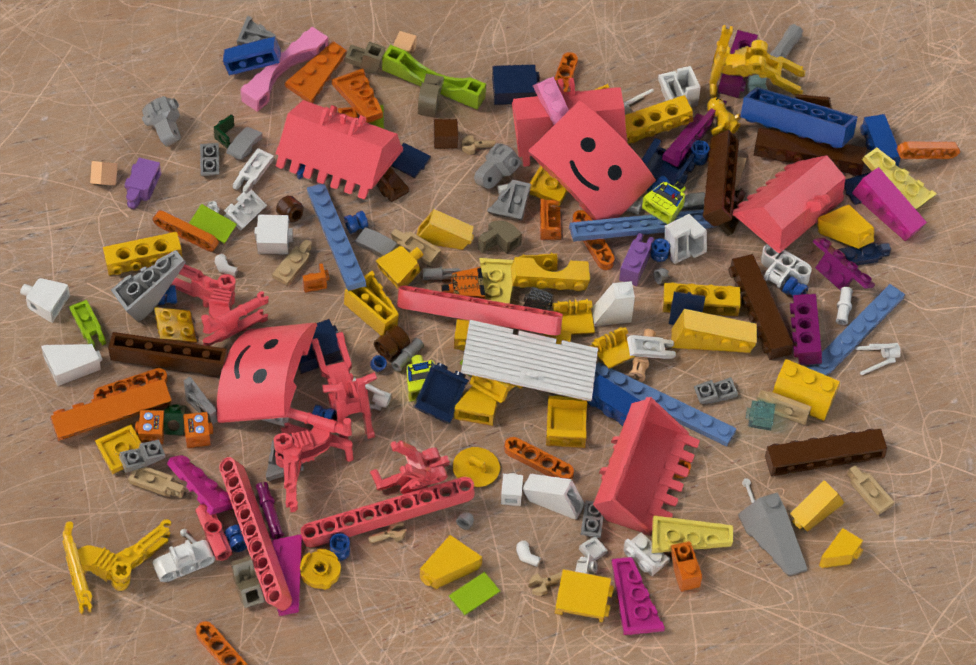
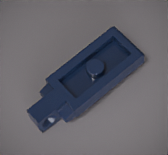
M871 243L859 249L852 246L838 250L845 254L844 257L847 260L854 262L858 266L877 263L882 257L890 255L891 247L889 243L880 245L878 243Z

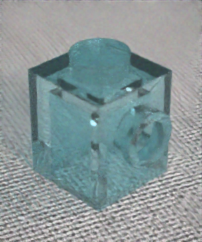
M752 400L751 408L747 407L745 419H749L748 427L771 431L775 404Z

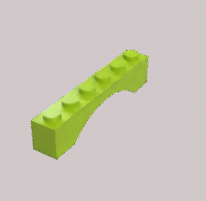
M390 45L382 56V71L421 86L424 83L426 74L444 77L440 95L478 110L486 98V83L471 77L453 78L436 73L420 64L403 49Z

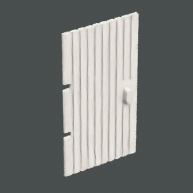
M470 320L461 373L591 401L598 348L564 340L559 345L556 344L557 339L523 331H519L518 335L513 334V329Z

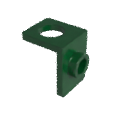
M232 114L224 120H220L213 127L214 138L227 149L230 146V138L225 133L235 126Z
M180 404L167 405L164 412L165 435L184 434L183 414H185L187 406H181ZM171 420H176L180 427L177 430H171L168 423Z

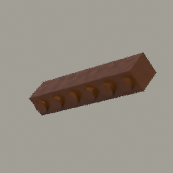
M758 128L753 156L796 163L797 161L827 155L841 172L861 175L864 166L862 159L866 154V147L845 144L842 148H834L830 144L824 142L817 143L811 138H801L796 136V134Z
M730 130L711 137L703 217L713 227L732 220L739 140Z
M750 254L733 258L731 266L728 268L731 278H734L735 287H740L742 304L748 310L750 322L757 324V338H760L762 342L763 352L767 353L769 360L791 355L793 342L754 255Z
M118 332L112 333L108 346L111 361L218 377L221 376L222 368L228 355L226 348Z
M881 428L867 429L861 432L852 431L842 435L833 434L823 438L814 437L804 441L795 440L785 444L775 443L767 446L765 459L770 476L884 459L888 448Z

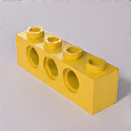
M682 95L626 114L625 125L628 144L693 122V111L686 96Z
M177 232L103 247L109 276L129 271H138L145 266L147 268L155 265L158 259L175 250L182 256Z
M664 283L662 312L670 313L675 291L682 293L691 292V294L705 296L703 313L721 316L739 315L740 287L715 286L711 284L696 285L693 283Z

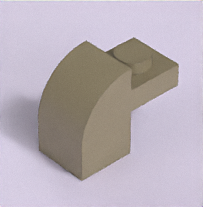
M372 42L368 43L366 49L350 45L344 62L361 67V69L363 68L365 73H374L379 69L386 47Z
M426 74L419 94L418 115L436 117L444 77Z
M493 221L488 224V232L482 233L478 238V249L484 253L498 244L507 254L521 245L522 233L509 222Z
M251 557L231 562L234 582L244 608L263 603L264 598L261 586L256 577Z

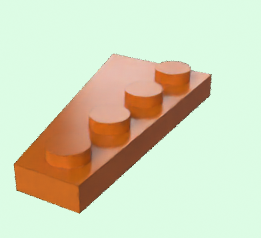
M334 41L331 42L285 82V87L303 100L314 103L317 94H320L324 84L329 81L333 71L338 68L346 56V49Z
M363 68L332 79V86L359 115L365 116L366 123L383 118L382 109L377 98L374 96L373 89L370 88L369 80L365 76Z

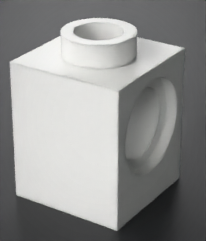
M516 473L503 474L502 505L521 506L523 475Z

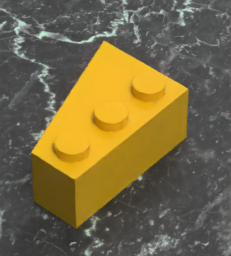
M372 270L364 276L366 287L350 291L345 289L344 305L379 335H385L386 331L393 325H398L399 314L389 297L385 295L382 285L378 283Z

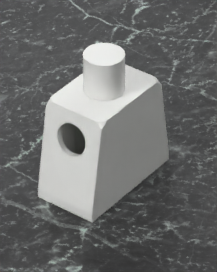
M42 278L38 279L33 287L24 284L20 292L21 295L26 296L27 307L53 323L70 297L67 284Z

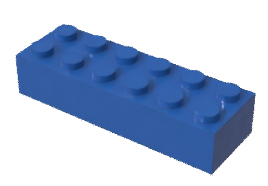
M756 87L744 97L740 115L741 118L746 119L748 122H758L764 127H774L784 133L791 132L801 138H811L817 143L824 142L834 148H842L854 137L858 118L854 115Z

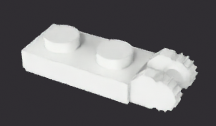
M258 148L239 172V176L233 183V189L238 190L242 186L243 181L246 180L247 183L243 188V192L247 194L273 162L274 155Z
M630 335L627 338L630 356L662 359L676 357L675 351L665 350V348L674 346L673 340Z

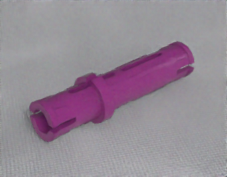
M262 482L255 486L260 499L259 505L263 508L271 539L275 540V536H277V539H280L284 536V533L282 532L274 506L275 499L271 496L268 483L263 482V486Z

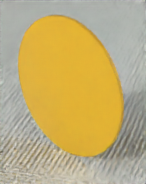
M470 447L456 455L453 461V472L456 478H471L474 482V487H484L496 480L500 472V464L497 457L489 450L480 447Z

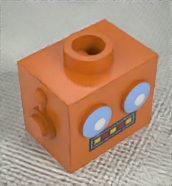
M140 410L139 421H136L135 432L138 433L141 443L159 440L160 444H164V411Z
M207 412L183 414L187 448L211 446L210 434H214L212 422L208 423Z

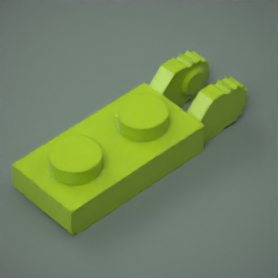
M84 300L69 306V310L87 344H92L95 348V343L91 336L97 334L101 345H105L106 340L101 326L88 301Z

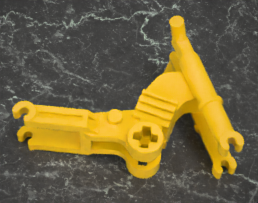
M726 25L722 26L721 36L716 44L717 48L711 67L712 71L709 79L710 97H717V81L720 79L721 73L741 75L743 78L752 75V73L757 74L760 78H769L772 84L792 93L794 96L796 94L803 95L801 86L781 77L782 68L795 74L797 77H805L806 71L803 70V66H799L782 56L774 57L767 52L768 43L763 40H755L752 42L751 47L745 46V48L742 47V49L735 50V54H730L728 43L733 34V27L730 26L729 29H726Z
M162 520L159 526L136 544L125 548L117 554L111 553L105 547L99 548L91 545L83 546L77 550L76 543H74L72 537L74 524L71 521L66 522L62 535L64 540L62 542L72 579L71 585L75 589L81 614L84 613L83 607H87L89 612L92 611V604L90 603L92 601V593L88 589L84 575L86 574L85 571H91L106 582L108 579L111 580L113 588L118 591L126 590L130 585L131 571L165 544H168V539L164 538V536L170 537V531L168 527L164 526H171L170 520Z

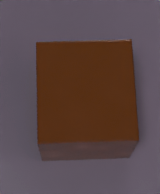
M434 119V149H458L457 119Z

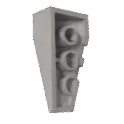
M175 250L158 259L155 265L149 268L145 266L140 269V273L134 276L130 274L125 277L111 291L126 312L139 323L154 310L186 262L179 252Z
M778 492L758 498L738 514L746 533L750 537L752 536L759 543V546L773 557L772 560L788 577L807 571V566Z

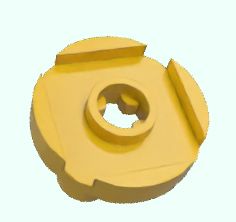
M317 549V552L307 553L300 563L301 579L313 588L323 590L331 588L341 574V565L338 557L326 549ZM321 565L324 566L325 571L317 572V569H315L316 567L320 568Z

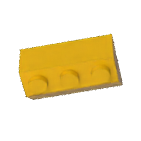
M785 359L778 374L773 393L811 406L809 416L825 421L839 390L840 381Z

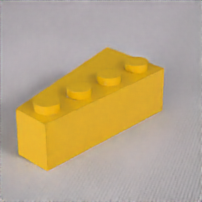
M684 309L672 327L671 340L674 341V346L671 348L750 353L757 343V324Z

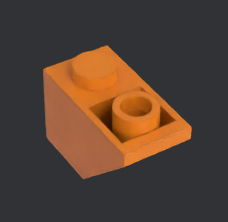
M691 542L671 545L674 573L680 591L700 588L702 573Z

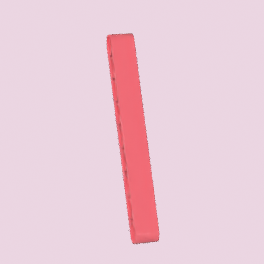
M400 286L398 289L397 307L469 321L474 320L548 335L561 334L563 314L559 312L412 286Z
M226 457L221 461L219 469L248 552L253 561L265 600L280 611L287 610L292 603V597L245 467L233 458Z
M461 477L307 523L301 528L302 541L306 547L314 548L330 543L331 537L337 533L351 537L468 502L475 496L474 482L469 477ZM462 488H469L467 491L461 490ZM445 493L450 494V496L444 497L442 495ZM425 499H430V500H431L430 502H427V503L423 502V500H425ZM405 505H412L410 508H404ZM388 510L393 511V512L390 513V514H385V513H384L385 511H388ZM368 516H372V517H373V518L370 519V520H366V519H365V518L368 517ZM348 522H353L350 526L345 525ZM328 528H334L333 531H326ZM308 534H315L313 537H306Z

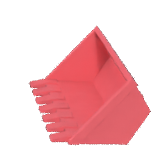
M303 100L287 114L280 143L276 150L278 155L276 167L283 169L288 158L292 160L289 169L291 173L297 174L300 165L304 164L306 166L303 177L310 179L314 169L319 170L316 180L318 183L324 184L328 174H331L333 177L330 187L338 189L341 180L344 179L347 180L344 189L345 193L352 194L355 185L358 184L361 185L358 197L366 199L369 189H373L401 154L403 146L400 144L398 134L366 123L365 116L360 115L358 120L356 117L352 118L338 113L337 107L331 105L330 108H324Z
M646 397L645 400L631 404L620 436H614L611 440V443L614 444V451L609 459L608 467H602L599 471V474H602V483L593 505L607 521L651 536L653 516L669 518L673 516L671 512L661 509L663 503L676 507L678 503V498L667 494L668 489L682 492L684 484L674 480L673 476L677 474L687 477L689 469L679 465L678 462L681 459L692 463L695 456L683 450L684 446L688 445L698 448L700 440L690 436L689 432L652 397Z

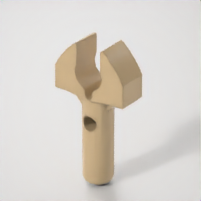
M467 136L462 140V151L473 155L478 148H492L496 141H476L473 136Z
M403 522L390 524L387 530L369 536V542L375 543L389 537L394 538L396 542L401 541L406 535V529L398 532L394 530L402 528Z
M562 572L547 578H541L539 574L533 575L529 581V587L535 584L541 586L532 589V594L537 596L547 594V587L559 582Z

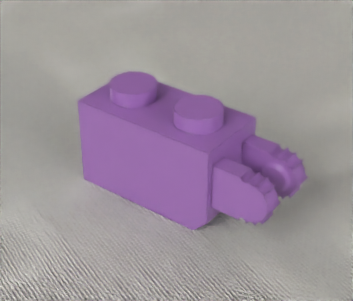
M138 158L137 163L133 164L131 176L125 181L127 206L130 209H136L141 200L147 201L151 198L161 176L160 162Z
M638 233L636 240L633 239L621 266L619 281H632V285H638L650 257L651 245L654 241L653 237H649L647 243L642 242L643 234Z

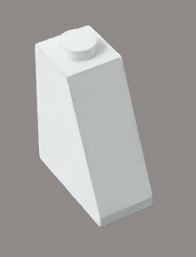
M632 281L612 283L591 308L594 326L632 322L635 300Z
M92 344L41 346L43 357L57 386L101 370L100 362L103 361L99 350L95 351Z
M530 474L522 489L529 502L576 520L585 504L572 479Z

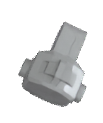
M163 96L156 98L143 108L144 116L142 120L146 126L156 128L161 142L166 147H169L181 139L176 125V121L180 116L178 111L179 103L175 98L171 99Z
M496 143L485 156V163L476 171L474 175L475 183L488 189L493 188L504 176H511L522 164V161L514 149L508 145Z

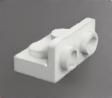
M251 189L247 194L243 192L236 199L238 202L235 205L231 203L224 210L226 213L224 217L237 224L236 227L241 231L267 205Z
M642 532L632 540L627 539L624 542L623 550L626 556L632 557L638 563L640 569L651 576L669 563L670 559L663 552L651 553L652 542Z

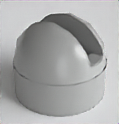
M665 268L656 269L654 271L656 283L662 284L667 282L670 278L668 276L669 271Z
M469 512L461 513L456 519L457 525L464 530L470 529L474 522L473 515Z

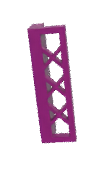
M711 108L705 116L697 113L693 118V122H690L663 154L662 160L679 167L691 152L693 142L701 140L713 125L716 110Z

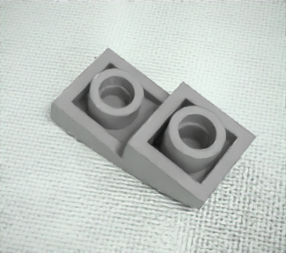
M246 127L232 141L226 154L232 155L237 159L245 158L252 152V146L262 139L263 133Z
M218 143L200 144L201 176L219 175Z
M366 227L355 240L358 246L372 250L373 254L379 257L398 247V244L392 239Z
M731 377L716 383L710 380L694 386L700 404L715 403L738 397Z
M155 440L140 443L137 449L120 452L119 458L126 473L165 458V453L160 441Z
M585 501L581 535L601 538L603 516L593 505L594 501Z

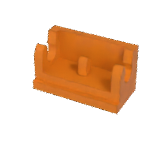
M540 200V240H561L560 207H557L559 205L557 200Z

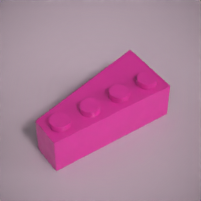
M879 167L865 176L852 192L865 207L904 241H907L919 232L927 223Z

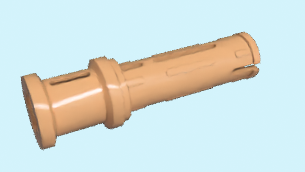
M645 329L643 336L655 337L656 332L652 329ZM635 357L632 361V371L629 372L628 376L641 383L644 382L646 377L645 371L649 368V357Z

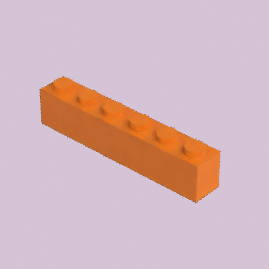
M154 378L149 380L146 385L140 386V384L129 387V390L125 392L121 390L114 391L107 398L99 396L92 399L91 403L84 405L81 402L73 405V409L67 411L65 409L56 410L53 412L54 415L50 416V420L57 440L60 441L139 415L140 410H155L170 405L172 400L165 380Z

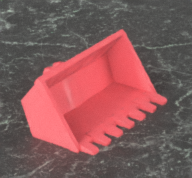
M569 78L570 92H564V83L562 79H558V88L569 110L580 100L606 121L627 142L625 109L621 87L575 91L574 78ZM538 96L513 99L512 102L518 156L522 157L524 167L530 166L531 155L528 151L554 126Z
M827 155L797 161L785 166L784 169L786 171L778 172L775 174L776 178L765 182L767 186L759 187L756 190L757 193L749 195L747 197L749 201L739 203L737 205L738 208L733 209L732 216L738 218L776 252L781 253L816 224L818 217L829 213L844 200L843 191L846 177Z

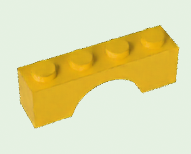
M514 257L511 265L512 286L586 291L590 282L588 261L570 260L565 269L558 272H550L539 267L533 258Z

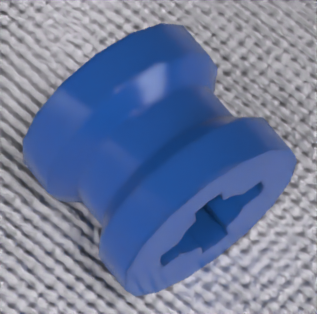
M662 238L655 239L652 242L650 256L654 261L664 262L668 259L669 242Z

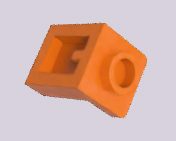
M323 263L319 264V273H310L302 276L304 292L327 289V281L330 279L328 269L324 270Z

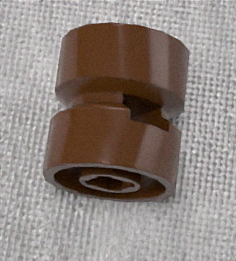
M393 325L386 331L385 335H381L374 341L376 351L387 361H390L398 354L397 350L401 351L410 344L408 335L398 325Z

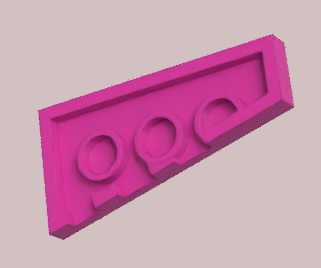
M179 455L169 459L167 465L180 480L188 483L186 486L188 490L198 495L197 500L200 504H206L208 507L207 512L210 515L233 509L228 492L222 490L217 482L208 478L203 470L193 465L189 458Z
M301 534L271 540L292 597V603L287 610L280 611L277 609L279 616L299 612Z
M633 558L612 559L611 564L623 635L663 632L665 630L663 622L658 617L656 607L651 602L649 592L644 587Z

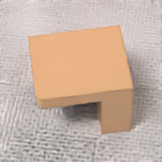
M399 31L393 46L403 49L408 53L410 51L414 52L416 49V35Z
M92 161L90 183L116 185L118 163Z

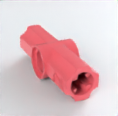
M200 504L195 509V512L214 557L220 561L227 560L233 553L222 529V523L218 520L216 514L210 515L207 512L208 507L206 504Z

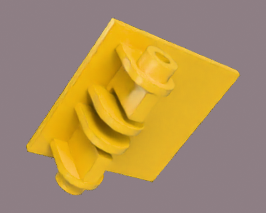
M575 299L574 302L568 300V302L557 301V303H552L553 311L563 314L561 331L572 332L571 335L595 333L591 310L592 300L577 301Z
M154 308L160 339L197 342L189 310Z
M619 327L613 332L610 331L609 336L604 334V336L595 338L591 343L592 345H590L591 347L598 348L597 356L608 369L636 357L630 356L628 337L626 336L628 330L626 327Z

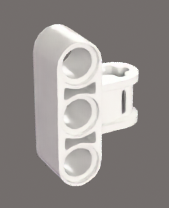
M768 244L764 246L761 263L768 268L764 275L765 281H771L779 289L792 276L798 279L800 284L804 283L807 285L809 283L812 268L808 263L786 250L778 253Z
M185 540V543L176 547L170 546V553L156 558L153 561V566L160 582H169L211 565L215 561V557L207 540L197 541L190 544L189 540Z

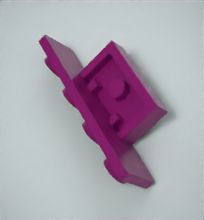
M815 238L812 241L825 253L815 268L840 291L841 288L848 287L853 279L865 289L875 286V283L871 281L872 278L866 273H862L854 262L847 260L844 257L845 254L835 249L828 239Z

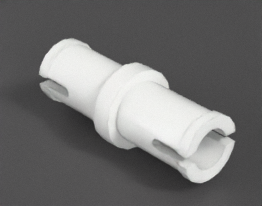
M849 287L841 288L840 301L837 303L838 313L836 322L839 325L848 324L849 311L852 309L851 298L853 290Z

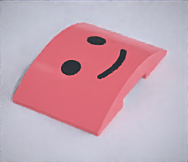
M580 100L528 151L552 178H556L580 203L579 206L593 220L619 218L656 181L650 170L628 143L606 121Z
M316 322L249 329L238 337L226 357L219 380L217 394L218 423L287 417L297 387L293 381L301 357L308 354L317 327Z

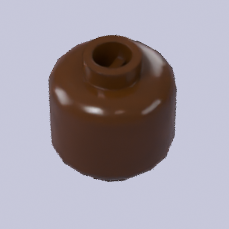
M285 196L277 203L276 212L278 215H288L289 223H294L301 219L304 207L295 197Z

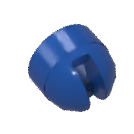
M381 355L374 356L370 362L371 369L375 372L383 371L387 365L386 359Z

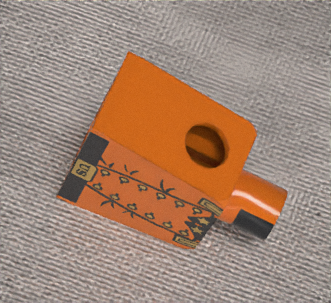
M481 267L452 273L451 284L441 285V292L485 299Z

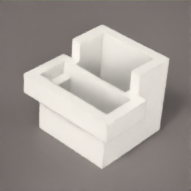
M691 66L679 68L677 73L673 71L658 75V81L662 87L661 91L666 101L685 95L691 107L698 105L701 87Z
M690 214L665 225V240L670 244L669 252L671 254V261L674 264L689 258L690 254L696 258L707 252V230Z
M258 215V223L254 232L258 254L288 255L289 242H293V229L289 228L288 215Z

